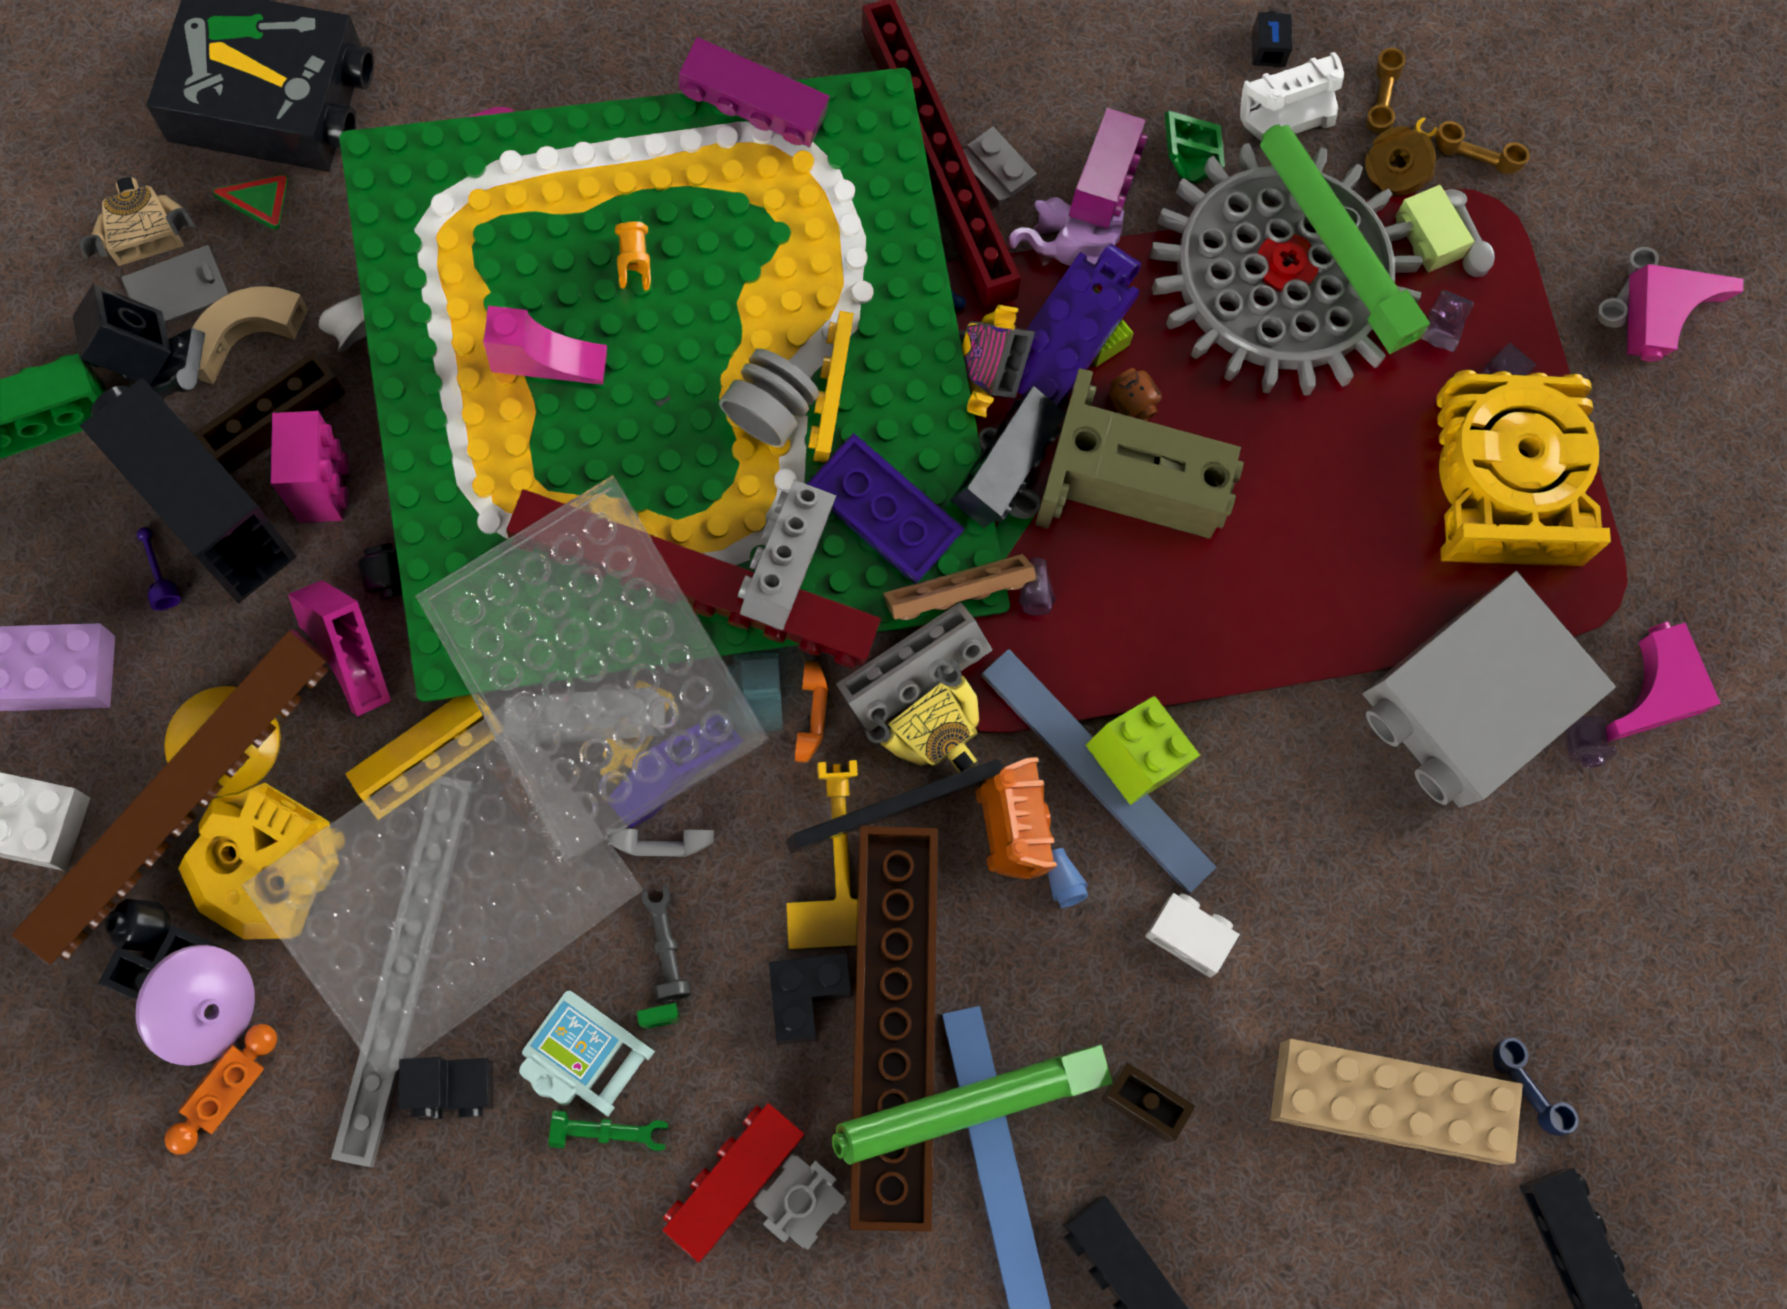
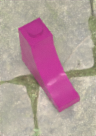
M1647 264L1630 274L1627 354L1641 356V360L1648 362L1662 360L1663 356L1678 349V340L1682 326L1688 315L1698 304L1715 301L1725 302L1742 293L1744 279Z
M488 305L483 343L491 372L603 385L607 345L577 340L553 332L534 321L527 310Z
M323 580L289 593L288 597L299 627L309 635L320 651L329 658L327 662L343 690L351 712L358 717L390 702L391 698L358 601Z
M1669 622L1658 624L1649 628V635L1638 642L1644 661L1642 689L1636 703L1623 718L1615 720L1601 729L1606 743L1705 713L1721 704L1686 623L1672 627Z

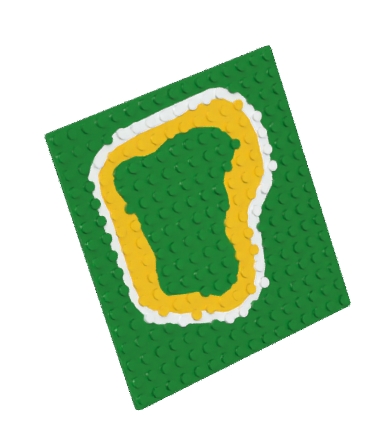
M896 68L795 80L830 96L827 113L810 148L805 145H793L778 133L771 130H759L742 117L737 115L728 116L720 112L715 105L703 100L694 101L684 93L349 130L340 134L339 140L416 695L420 701L431 702L799 645V643L785 639L784 643L770 640L763 636V630L752 626L748 630L734 627L727 622V617L714 613L713 617L698 614L692 610L693 605L678 600L677 604L662 601L656 597L657 592L644 587L642 591L631 590L620 584L621 579L608 574L605 579L595 577L585 572V566L574 562H571L569 566L559 564L549 559V553L538 549H535L534 553L523 551L512 545L513 540L509 539L506 529L521 491L525 489L755 572L756 570L750 568L757 548L765 549L767 541L762 540L770 518L776 521L779 514L774 512L781 492L789 493L794 479L807 484L825 464L813 461L815 449L808 448L812 426L819 427L821 414L814 413L815 400L812 405H808L809 410L804 416H794L798 426L784 446L774 447L751 436L735 424L721 409L719 401L734 380L745 381L741 370L745 364H750L749 359L756 349H765L787 359L812 380L818 391L825 392L827 379L820 378L824 356L831 357L833 346L832 344H827L826 339L829 323H837L839 311L854 313L829 459L855 433L964 528L961 535L918 583L1001 560L995 522L983 528L950 501L980 456L981 447L975 415L967 412V404L971 394L912 78L908 69ZM641 222L648 226V234L645 235L646 254L650 256L651 283L647 291L643 289L642 275L632 270H627L625 288L621 289L619 286L617 256L620 255L619 236L615 234V226L620 223ZM488 305L527 310L534 321L553 332L577 340L607 345L603 385L491 372L483 343ZM668 396L671 398V400L660 407L655 403V401H662ZM830 512L800 589L881 618L876 633L924 626L948 610L931 609L921 612L919 616L913 619L902 620L899 618L895 620L885 606L883 593L914 584ZM1007 589L991 592L984 599L961 601L973 618L1004 614L1010 608Z

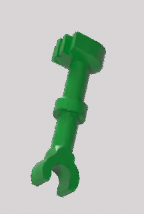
M553 1110L548 1147L565 1149L566 1137L574 1136L599 1139V1143L609 1144V1140L645 1143L653 1151L665 1150V1144L654 1143L651 1139V1132L654 1129H667L668 1123L656 1120L647 1126L612 1124L611 1119L602 1118L601 1122L568 1120L569 1117L566 1111Z

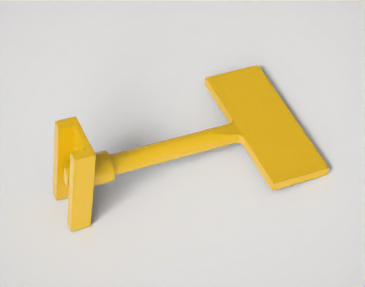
M857 760L848 761L847 772L841 773V764H833V773H826V762H818V779L826 780L827 797H831L832 819L847 814L846 796H850L849 779L858 776ZM848 833L833 838L835 899L786 903L789 949L856 945L857 899L851 897Z

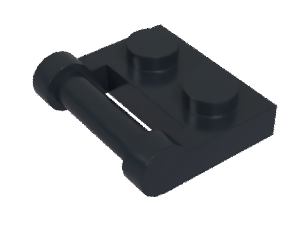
M190 328L168 339L171 354L150 384V387L162 400L177 391L187 392L196 386L205 339L204 332Z

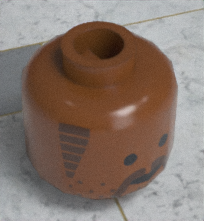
M1131 368L1111 381L1112 388L1108 397L1119 414L1147 421L1158 413L1156 406L1161 401L1162 394L1146 371H1136L1134 368Z

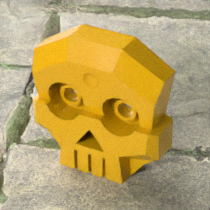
M262 783L246 791L212 799L198 824L201 835L184 855L178 868L198 912L243 940L286 939L301 935L315 893L326 889L339 865L336 852L344 847L345 836L343 832L335 833L337 828H330L328 820L267 783ZM272 838H274V839L277 840L278 842H276V843L273 844V839H272ZM231 846L236 851L235 858H232L229 854V848ZM278 876L284 879L285 884L283 888L277 884Z

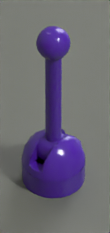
M142 527L137 531V538L143 541L155 582L148 588V600L153 610L163 611L177 606L181 602L178 588L173 582L162 579L150 541L152 531L147 527Z

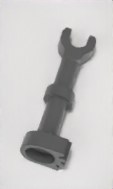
M662 886L663 898L658 903H653L649 900L647 890L642 891L641 894L643 905L652 914L657 942L654 944L655 954L660 955L665 979L664 983L653 986L656 1002H661V1004L691 996L689 982L680 979L675 954L678 951V944L676 939H672L667 908L671 903V894L667 886Z

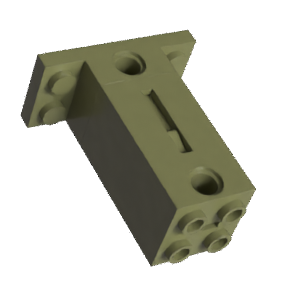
M1079 368L1035 525L1049 529L1052 518H1060L1062 508L1066 499L1211 539L1217 527L1223 528L1226 517L1230 516L1234 506L1236 495L1231 493L1235 482L1238 483L1244 465L1243 461L1238 460L1241 447L1093 407L1091 405L1096 391V386L1090 385L1093 372Z

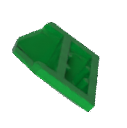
M1169 110L1164 113L1168 156L1181 179L1185 178L1190 183L1198 184L1208 178L1204 167L1207 159L1212 156L1215 157L1223 168L1225 167L1221 125Z

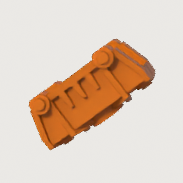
M1038 757L1025 758L1004 767L994 778L986 780L975 790L976 800L983 807L990 855H988L986 860L988 870L991 872L1019 879H1031L1042 876L1057 867L1056 862L1053 861L1051 844H1054V837L1050 832V811L1044 801V781L1039 780Z

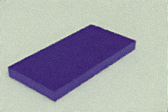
M855 433L845 441L807 483L810 486L836 495L831 512L913 584H917L964 531L960 524Z

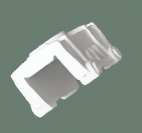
M1333 52L1328 57L1316 60L1314 57L1304 65L1284 70L1277 74L1269 75L1265 73L1261 79L1252 82L1245 81L1240 108V119L1244 127L1262 142V135L1265 131L1277 124L1280 126L1289 125L1295 134L1318 126L1323 128L1335 126L1339 109L1335 91L1342 88L1344 79L1340 58ZM1259 103L1261 104L1257 110L1250 112V109L1257 107Z

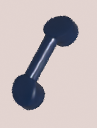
M1513 1037L1498 1042L1493 1051L1495 1068L1500 1073L1508 1074L1514 1082L1523 1084L1522 1093L1538 1112L1537 1120L1543 1130L1555 1136H1564L1574 1132L1579 1123L1575 1109L1565 1102L1551 1105L1522 1068L1528 1060V1051L1523 1042Z

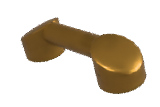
M1386 48L1378 57L1376 74L1381 80L1376 105L1369 110L1366 119V127L1375 133H1382L1393 128L1395 113L1389 107L1394 82L1401 77L1406 60L1404 53L1397 48Z
M1453 121L1443 122L1435 134L1436 144L1444 154L1452 156L1456 153L1495 166L1496 170L1503 174L1519 172L1525 167L1530 158L1528 149L1516 142L1507 144L1501 153L1463 141L1465 137L1463 127Z

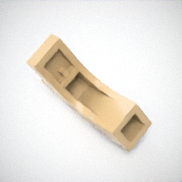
M251 287L230 293L214 302L203 312L193 326L194 329L205 333L198 373L199 380L214 384L229 350L238 340L249 334L270 332L295 340L308 312V308L301 295L276 287Z

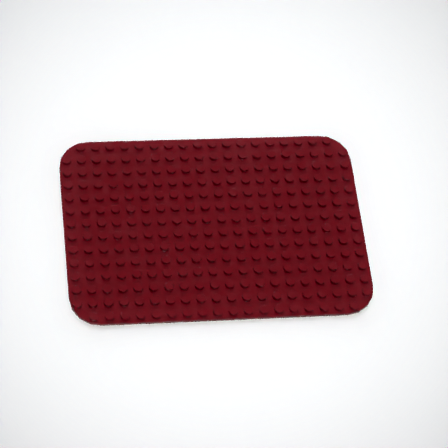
M1456 189L1466 194L1467 202L1465 207L1482 241L1489 243L1493 248L1495 259L1488 273L1481 277L1469 275L1463 268L1464 258L1429 273L1423 263L1417 272L1395 273V284L1397 286L1422 292L1417 304L1430 322L1428 328L1419 340L1391 354L1388 353L1373 330L1368 337L1386 355L1381 364L1374 368L1354 349L1344 356L1354 375L1349 384L1342 387L1327 363L1313 367L1316 383L1310 395H1303L1297 369H1278V379L1270 394L1262 392L1264 366L1243 360L1239 373L1231 381L1224 379L1226 365L1233 354L1217 343H1214L1204 355L1197 359L1191 356L1192 350L1197 340L1205 334L1195 319L1170 330L1166 325L1168 317L1172 312L1186 306L1181 291L1153 295L1152 291L1155 279L1177 275V262L1149 258L1153 242L1179 245L1182 234L1169 229L1120 237L1116 247L1141 262L1138 274L1128 285L1129 288L1132 286L1137 288L1139 295L1122 318L1134 334L1128 347L1099 366L1094 367L1093 363H1091L1087 370L1093 372L1090 385L1096 386L1091 406L1118 413L1108 397L1112 388L1111 381L1131 368H1134L1136 371H1146L1162 394V399L1156 406L1158 413L1147 420L1148 422L1241 447L1238 460L1243 461L1244 465L1238 483L1235 482L1231 493L1236 495L1234 506L1230 516L1226 517L1223 528L1217 527L1211 539L1066 499L1062 508L1060 518L1053 517L1049 529L1035 525L1037 512L1006 557L1007 559L1023 554L1034 566L1036 580L1025 583L1022 588L1007 590L1010 608L1006 613L974 618L992 648V651L983 656L979 661L961 671L962 676L965 677L977 695L979 723L975 727L976 730L980 733L1009 734L1031 730L981 677V674L1008 649L1013 652L1078 722L1122 715L1153 696L1159 700L1163 707L1392 669L1486 590L1516 571L1574 638L1600 628L1620 608L1628 585L1626 556L1599 467L1586 494L1600 506L1602 528H1610L1611 542L1584 566L1441 561L1440 548L1446 542L1444 514L1452 505L1445 495L1439 473L1440 455L1444 446L1439 443V434L1444 428L1438 425L1437 417L1442 408L1436 404L1437 394L1446 382L1454 377L1456 372L1462 370H1472L1476 374H1493L1495 372L1507 371L1512 375L1524 376L1532 373H1545L1547 376L1563 377L1570 374L1533 247L1519 217L1497 198L1474 189ZM1419 193L1390 197L1386 206L1376 213L1384 227L1396 224L1395 215L1404 199ZM1304 225L1309 232L1317 233L1312 225ZM1270 230L1275 237L1285 238L1284 233L1281 231ZM1237 235L1241 242L1252 243V240L1246 235ZM1407 236L1401 240L1391 242L1394 256H1415L1413 246ZM1212 240L1203 241L1209 248H1219L1218 244ZM1035 250L1010 253L1021 277L1017 299L1000 305L1018 308L1014 323L1015 328L1026 330L1070 267L1055 258L1037 254ZM1313 255L1316 262L1321 264L1327 263L1326 259L1322 256ZM963 260L946 262L951 290L956 295L963 296L966 300V304L962 309L955 308L958 330L966 331L968 323L971 321L982 322L984 316L995 312L997 306L984 310ZM1245 266L1249 273L1261 274L1255 266ZM1221 271L1211 272L1219 280L1227 279L1226 275ZM1097 286V288L1101 292L1102 286ZM1321 286L1326 294L1336 295V292L1331 287ZM1295 291L1287 292L1290 298L1297 301L1303 300L1299 293ZM1260 296L1253 297L1257 304L1261 306L1269 305L1265 298ZM1219 303L1224 310L1235 311V307L1231 303ZM1330 317L1334 325L1338 327L1345 326L1341 319ZM1302 322L1296 323L1299 330L1311 332L1307 324ZM1262 329L1266 336L1271 338L1278 337L1273 329ZM1017 392L1015 398L992 395L994 400L987 407L986 418L975 415L978 435L983 429L988 427L997 429L1015 400L1021 394ZM1071 393L1060 407L1065 413ZM1503 411L1490 419L1484 428L1471 426L1470 430L1489 431L1500 418L1513 412ZM1065 416L1063 417L1062 421H1061L1060 424L1058 425V426L1061 427V428H1062V425H1063V421H1064ZM1060 434L1050 445L1046 444L1043 452L1046 453L1045 458L1037 468L1030 470L1027 475L1030 481L1026 488L1033 490L1039 496L1040 502L1042 501ZM1519 449L1523 456L1529 458L1526 451ZM1565 471L1549 487L1532 493L1546 492L1556 488L1565 480ZM997 520L994 521V522H995V528H996V527L998 526V524L1000 523V522H998ZM923 626L914 627L915 631H917Z

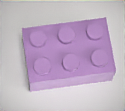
M101 623L0 626V711L110 708L115 635Z

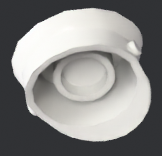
M361 295L348 298L331 306L320 316L319 328L337 338L339 341L338 352L340 353L367 336Z

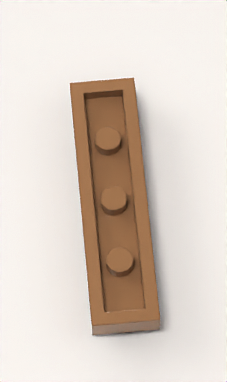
M1021 554L883 593L885 606L895 620L899 618L908 620L916 618L921 612L931 609L944 610L951 608L956 602L963 600L984 599L991 592L1002 589L1015 590L1022 588L1025 583L1036 580V574L1032 563Z

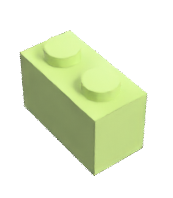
M1441 185L1404 199L1395 215L1396 223L1404 221L1408 223L1411 221L1413 227L1408 232L1407 238L1413 246L1414 255L1422 256V263L1428 273L1464 258L1474 243V239Z

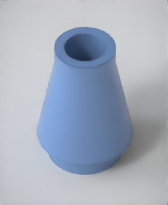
M1063 848L1052 850L1053 861L1057 864V867L1048 872L1053 900L1058 901L1061 908H1067L1082 902L1088 897L1086 890L1088 887L1087 882L1070 861Z

